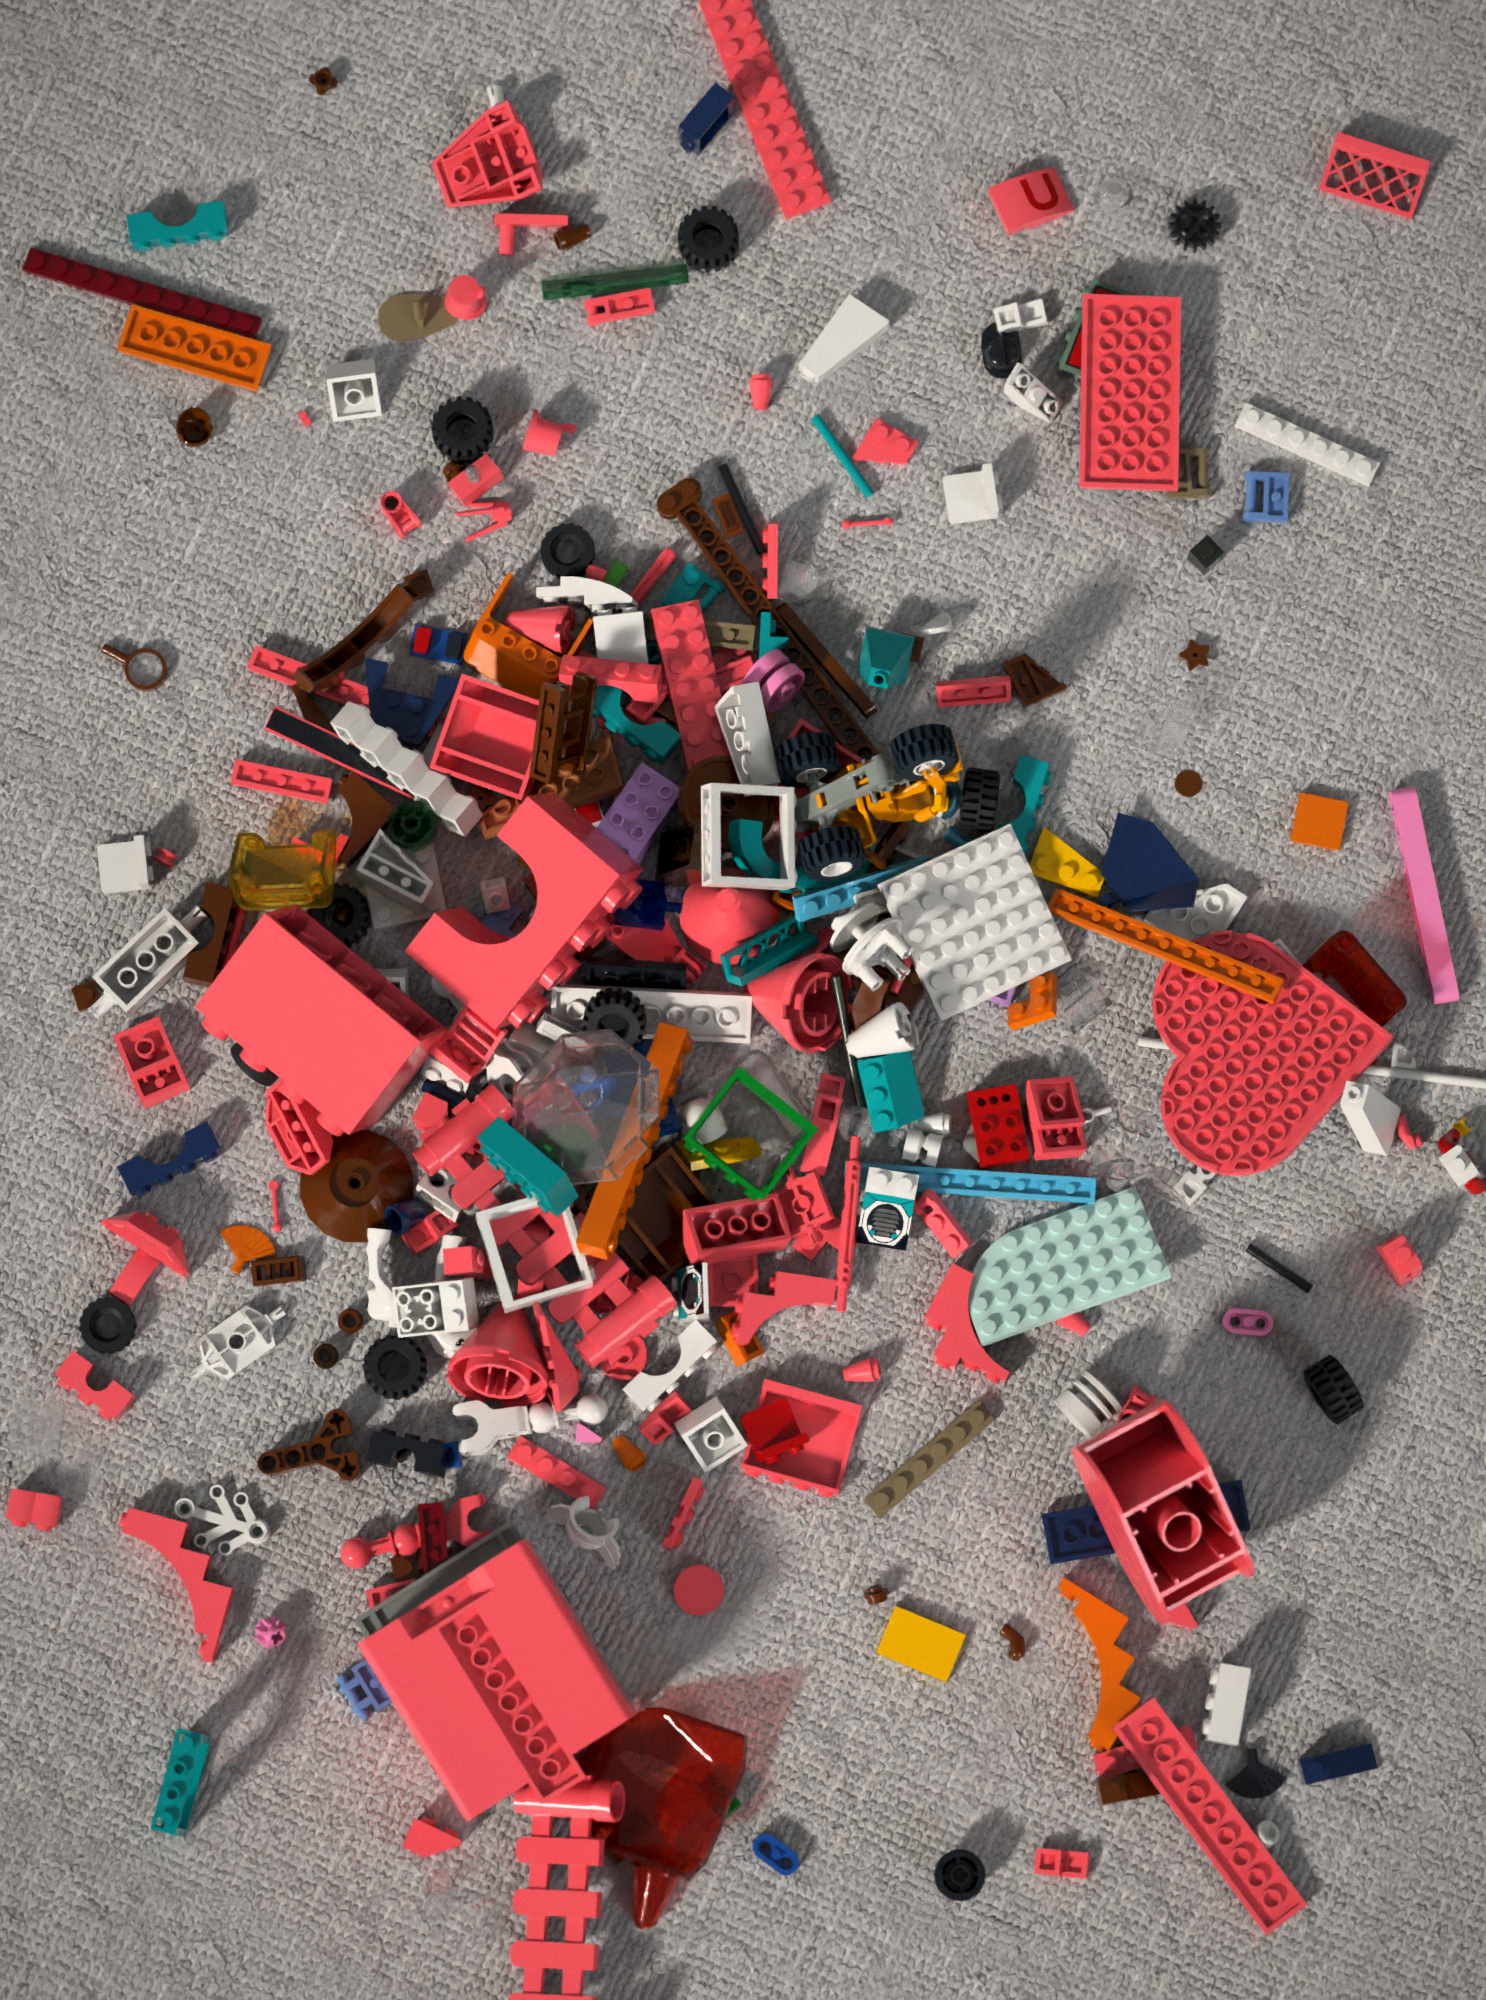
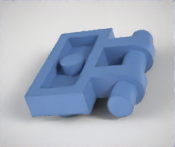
M366 1659L351 1668L356 1676L354 1679L349 1681L345 1673L336 1678L341 1686L339 1688L343 1695L346 1694L353 1705L351 1709L355 1714L358 1713L362 1722L371 1717L366 1709L371 1704L379 1712L393 1703ZM358 1685L362 1686L368 1696L363 1700L360 1699L354 1689Z

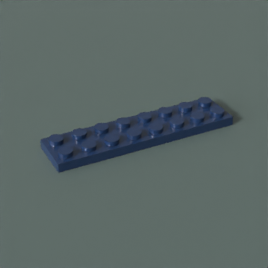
M1242 1480L1219 1483L1218 1486L1239 1532L1251 1530ZM1094 1505L1041 1514L1050 1565L1116 1554Z

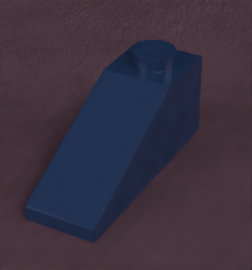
M1372 1743L1297 1761L1303 1786L1378 1768Z

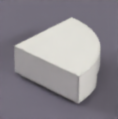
M1393 1042L1391 1067L1416 1070V1060L1412 1053L1404 1045Z

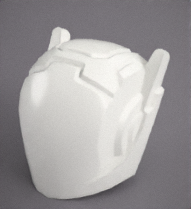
M711 1094L708 1095V1099L697 1098L687 1102L679 1114L677 1113L683 1136L712 1100ZM718 1106L693 1137L701 1144L714 1141L727 1131L724 1117Z

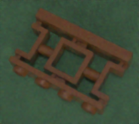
M579 671L573 675L572 687L570 688V685L560 681H555L554 684L548 681L541 683L530 777L551 784L557 778L559 766L570 772H575L576 769L579 771L586 769L597 678ZM567 720L566 732L563 734L564 723Z

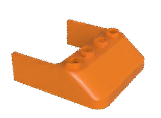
M508 572L477 622L464 650L463 657L468 667L502 687L539 700L541 683L548 681L554 684L555 681H559L562 657H558L492 618L514 583L513 574ZM589 618L567 655H578L594 629L592 619Z

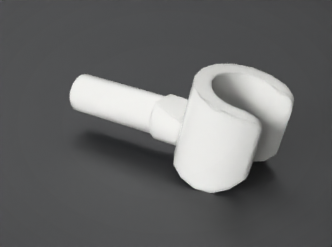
M1111 1106L1097 1110H1091L1090 1108L1082 1109L1085 1117L1084 1124L1092 1122L1094 1117L1111 1112Z

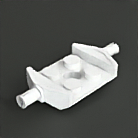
M245 1305L199 1339L202 1360L201 1364L189 1371L190 1375L196 1380L206 1371H212L230 1381L234 1375L272 1348H276L273 1323L286 1315L284 1310L279 1306L269 1315H263ZM235 1335H240L244 1339L243 1346L239 1349H233L230 1346V1339Z

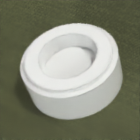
M1261 1821L1254 1827L1253 1832L1264 1847H1271L1279 1841V1830L1271 1821Z

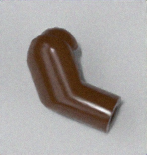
M1005 1623L999 1634L1010 1642L1009 1658L1013 1661H1019L1026 1652L1024 1637Z

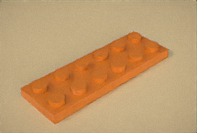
M133 304L131 305L117 347L119 353L254 392L259 390L272 350V344Z

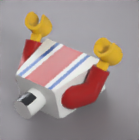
M1465 1117L1454 1123L1453 1128L1439 1139L1438 1148L1440 1152H1438V1158L1459 1188L1465 1192L1469 1191L1471 1194L1477 1195L1486 1191V1176L1460 1140L1461 1136L1473 1130V1126L1466 1127L1464 1121L1467 1118Z

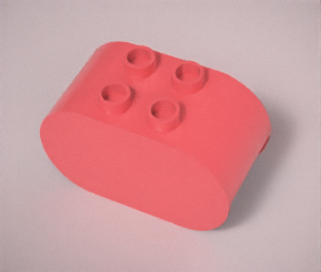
M1163 1398L1072 1447V1455L1077 1470L1124 1571L1148 1610L1162 1625L1169 1622V1611L1239 1573L1246 1578L1254 1576L1255 1570L1251 1557L1212 1469L1189 1427L1166 1399Z

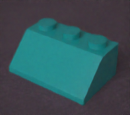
M910 1051L858 1058L857 1065L874 1133L897 1129L925 1116Z

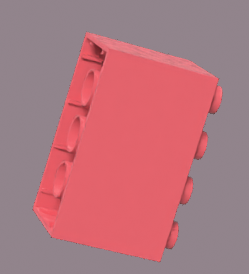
M297 904L264 913L195 1006L198 1011L206 1016L201 1022L206 1031L223 1041L229 1036L244 1048L240 1053V1057L248 1066L258 1072H265L268 1068L282 1079L278 1085L282 1094L297 1104H303L307 1100L321 1112L317 1117L318 1123L335 1136H341L344 1132L351 1135L378 1123L431 1054L429 1051L432 1046L448 1032L445 1026Z

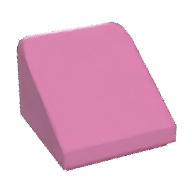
M577 1422V1442H602L600 1436Z

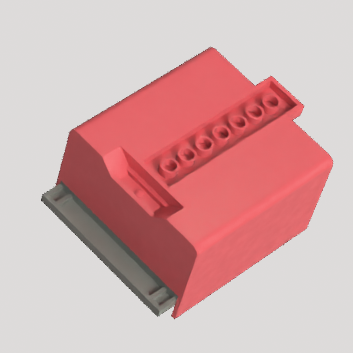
M512 1521L504 1524L355 1619L366 1639L357 1644L466 1822L527 1783L541 1805L550 1801L587 1777L573 1754L638 1714L531 1540L522 1539Z

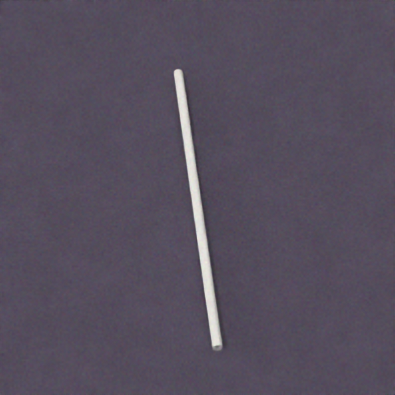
M1138 1037V1046L1170 1050L1162 1039ZM1370 1065L1363 1073L1486 1089L1485 1078Z

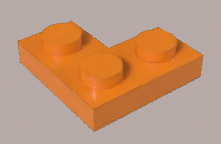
M1049 972L1030 979V998L1011 1004L1008 1007V1026L1012 1031L1057 1017V976L1053 972Z

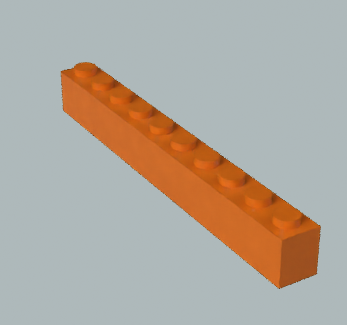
M659 1023L578 1234L576 1244L579 1252L582 1254L608 1260L611 1252H615L617 1248L619 1230H623L625 1227L628 1207L631 1208L634 1203L635 1188L642 1182L643 1167L645 1163L650 1161L652 1154L651 1146L653 1141H657L660 1134V1122L667 1116L668 1101L670 1097L673 1098L675 1095L676 1080L678 1075L681 1076L685 1067L684 1059L686 1054H690L693 1047V1040L688 1029Z

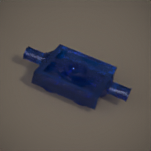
M635 879L643 889L625 910L619 907L614 911V925L663 930L665 927L666 911L681 913L682 903L667 901L664 894V882Z

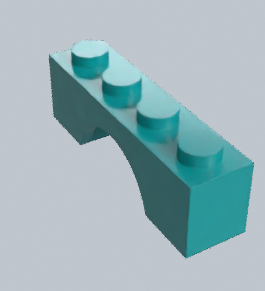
M223 201L199 204L195 216L189 222L175 227L160 223L151 211L126 215L132 249L139 252L149 251L152 247L157 246L171 248L178 243L184 242L192 245L205 239L219 241L224 239L225 236H229L226 208Z
M607 685L597 686L593 717L602 719L605 722V726L612 732L616 733L618 731L625 736V741L632 747L638 746L645 751L644 755L653 762L657 760L663 764L680 744L681 734L662 720L650 725H640L630 721L621 710L622 690Z
M1020 755L1012 783L1021 790L1025 799V808L1017 819L1009 823L998 824L997 829L1011 823L1024 855H1026L1030 841L1025 839L1028 831L1033 832L1037 818L1033 817L1035 808H1041L1045 795L1040 794L1043 785L1048 786L1052 772L1048 771L1049 763Z

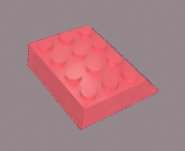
M461 674L429 768L524 801L530 795L535 780L529 774L539 700Z

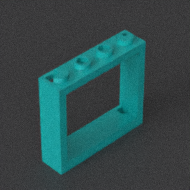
M177 1728L150 1829L185 1837L212 1737ZM180 1734L185 1735L183 1742H179ZM158 1818H162L161 1826L156 1825Z

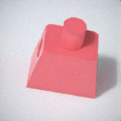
M1394 1234L1374 1247L1399 1287L1404 1286L1422 1274V1263L1403 1234Z

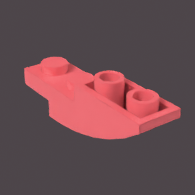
M821 1073L811 1117V1123L819 1129L804 1147L800 1166L801 1172L811 1173L814 1171L819 1176H825L843 1099L842 1095L846 1081L844 1077Z

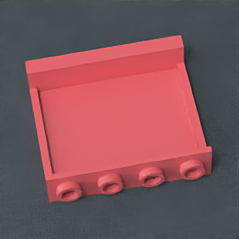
M764 1379L757 1409L782 1398L786 1399L801 1434L806 1432L810 1442L804 1444V1450L792 1455L790 1451L780 1454L782 1459L768 1464L766 1460L758 1463L748 1439V1446L746 1447L740 1468L745 1470V1475L759 1478V1475L762 1474L769 1476L768 1481L783 1485L784 1481L794 1483L793 1488L802 1491H808V1488L818 1490V1495L832 1498L833 1494L838 1495L862 1405Z

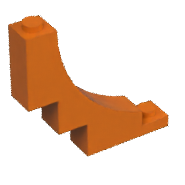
M1063 1578L1057 1588L1062 1590L1060 1595L1067 1600L1073 1602L1076 1599L1079 1601L1072 1614L1088 1634L1094 1647L1100 1670V1700L1094 1722L1086 1738L1090 1740L1089 1745L1100 1752L1103 1749L1109 1751L1117 1738L1112 1727L1132 1713L1141 1697L1120 1685L1135 1657L1114 1645L1129 1618L1066 1578Z

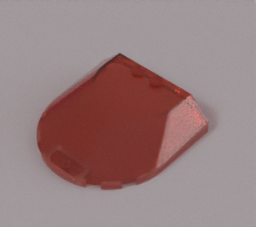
M654 1707L639 1711L635 1716L587 1745L580 1758V1767L586 1776H594V1782L598 1780L620 1781L625 1791V1809L620 1821L597 1822L592 1819L591 1836L595 1840H605L604 1848L619 1856L689 1881L707 1864L746 1770L747 1737L742 1733L667 1708Z

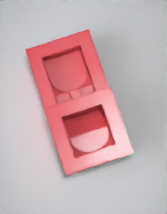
M436 1210L426 1216L424 1221L401 1235V1238L412 1254L416 1256L442 1239L443 1235H448L459 1225Z
M138 1248L111 1287L109 1294L130 1307L143 1290L146 1281L158 1267L159 1261Z
M675 1390L647 1416L639 1427V1431L655 1446L674 1432L672 1425L692 1412L690 1404Z
M1036 1848L1034 1874L1088 1879L1090 1853Z

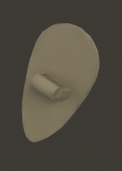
M399 294L390 297L382 304L378 312V324L381 331L387 338L396 342L413 341L438 333L452 326L459 319L451 316L446 310L444 304L445 297L427 294Z

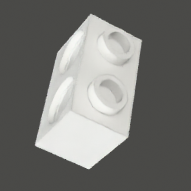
M446 1168L444 1170L440 1169L432 1177L426 1173L417 1184L414 1195L453 1222H456L465 1211V1209L458 1207L451 1197V1189L458 1182ZM431 1181H437L441 1186H434L431 1184Z

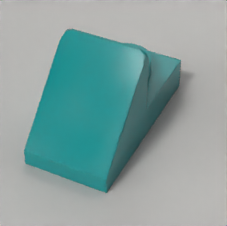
M761 612L759 659L771 650L780 649L782 651L790 643L789 637H770V635H775L776 620H771V612Z

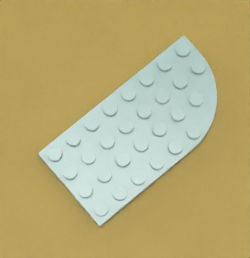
M1134 1186L1095 1200V1204H1084L1018 1228L1000 1237L985 1250L974 1267L972 1273L975 1275L970 1286L968 1305L973 1326L983 1347L1171 1279V1273L1137 1189Z

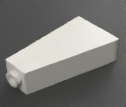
M849 294L800 361V375L809 382L814 380L818 384L887 332L890 321Z
M1346 1081L1340 1106L1363 1151L1388 1156L1401 1108L1370 1085Z

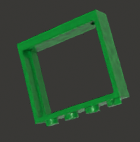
M736 1067L682 1137V1140L686 1142L683 1146L691 1153L696 1155L699 1152L705 1157L703 1162L713 1170L719 1168L726 1174L723 1177L734 1186L737 1183L745 1188L743 1193L750 1199L756 1201L758 1198L763 1201L819 1128L742 1068ZM737 1080L804 1132L761 1189L693 1138Z

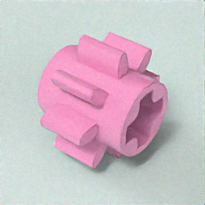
M274 1615L270 1619L262 1618L255 1627L258 1634L255 1640L267 1649L271 1645L279 1646L286 1637L284 1631L286 1625Z

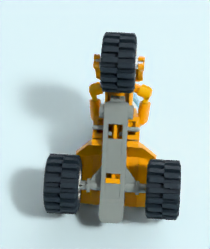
M925 724L910 728L896 736L892 740V744H890L895 762L894 766L890 765L889 759L884 754L873 756L868 761L863 759L862 763L857 765L855 762L851 763L847 768L840 771L841 762L834 737L825 732L799 734L785 740L776 747L774 755L782 784L794 788L807 787L811 790L810 794L797 799L794 809L797 830L801 833L809 830L814 832L805 837L798 846L805 875L808 879L815 881L838 880L852 875L866 864L864 849L876 843L868 809L876 819L892 822L908 820L924 822L932 817L949 819L957 812L963 798L958 784V780H960L958 771L963 769V765L950 727L944 724Z

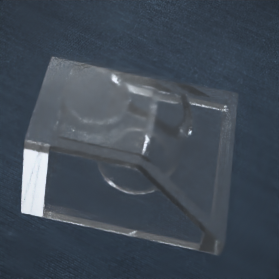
M788 559L777 591V598L781 599V603L785 602L790 607H794V605L803 606L831 594L834 590L835 577Z

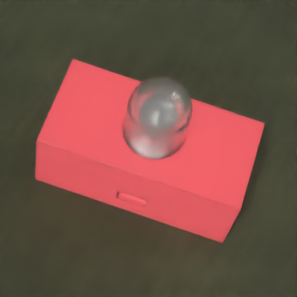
M486 453L450 480L448 485L452 493L466 508L503 480L504 477L501 470Z

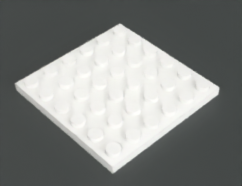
M1011 823L877 884L891 917H897L902 922V938L914 948L910 955L912 964L938 1022L1072 960Z

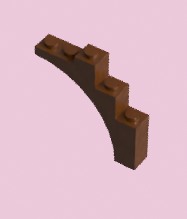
M407 581L397 584L373 612L343 640L318 659L295 671L292 677L297 681V686L308 693L315 691L327 693L335 690L351 669L362 666L366 658L371 655L379 644L388 642L424 598Z

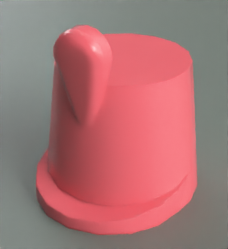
M469 275L457 276L451 281L445 295L444 304L446 310L451 316L458 319H477L486 309L485 287L479 286L475 278Z
M534 409L522 450L555 457L563 430L575 433L576 426L553 422L539 416L538 410Z

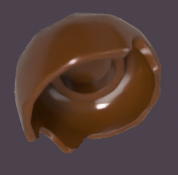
M191 407L182 411L177 419L175 429L179 441L187 447L198 448L206 444L213 431L211 416L201 408Z

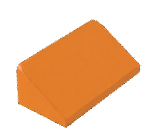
M734 1311L721 1317L714 1324L736 1366L739 1367L765 1352L755 1333L749 1344H734L735 1338L731 1337L733 1323H737L738 1313Z

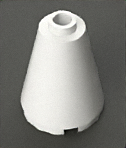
M900 1002L894 1003L849 1034L848 1041H846V1048L849 1054L854 1055L856 1058L916 1049L915 1046L919 1044V1037L915 1022H909L906 1016L910 1014L909 1010Z

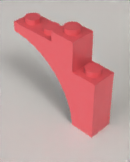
M952 1263L924 1317V1320L928 1321L926 1325L939 1332L941 1328L946 1330L933 1354V1358L936 1359L935 1364L949 1370L950 1367L955 1369L960 1360L964 1362L962 1365L964 1368L976 1373L977 1369L985 1373L987 1380L995 1384H999L1000 1381L1005 1383L1010 1372L997 1364L984 1351L971 1326L968 1297L975 1274Z

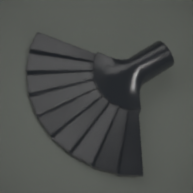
M1257 1748L1247 1749V1766L1225 1784L1235 1794L1255 1799L1269 1796L1277 1791L1287 1777L1259 1763Z

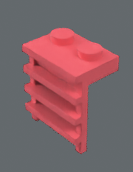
M464 1005L446 1035L437 1041L429 1052L459 1078L468 1083L485 1069L486 1064L493 1057V1053L499 1048V1044L504 1040L508 1031L505 1029L501 1030V1032L498 1029L494 1030L467 1005ZM464 1016L468 1017L472 1022H474L478 1027H480L484 1032H486V1033H487L490 1037H492L495 1041H493L491 1038H489L485 1033H483L479 1028H477L473 1023H471V1022H470L467 1018H465ZM458 1026L463 1028L467 1033H469L473 1038H475L479 1043H481L486 1049H484L480 1044H478L474 1039H472Z

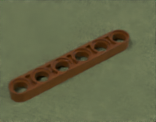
M785 602L778 606L776 611L797 640L866 719L874 715L878 710L872 701L790 606Z

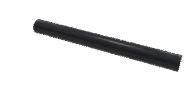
M722 464L718 467L757 555H762L766 552L763 542L728 465Z

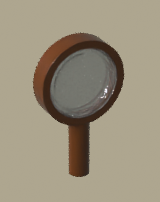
M104 644L101 653L125 664L126 678L137 690L153 691L159 688L166 680L168 673L167 664L159 652L143 648L129 656L108 644Z

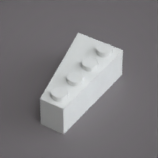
M759 682L734 685L719 700L714 709L739 782L743 785L777 786L780 783V776L776 765ZM744 794L745 797H746V796H752V795H753V794Z

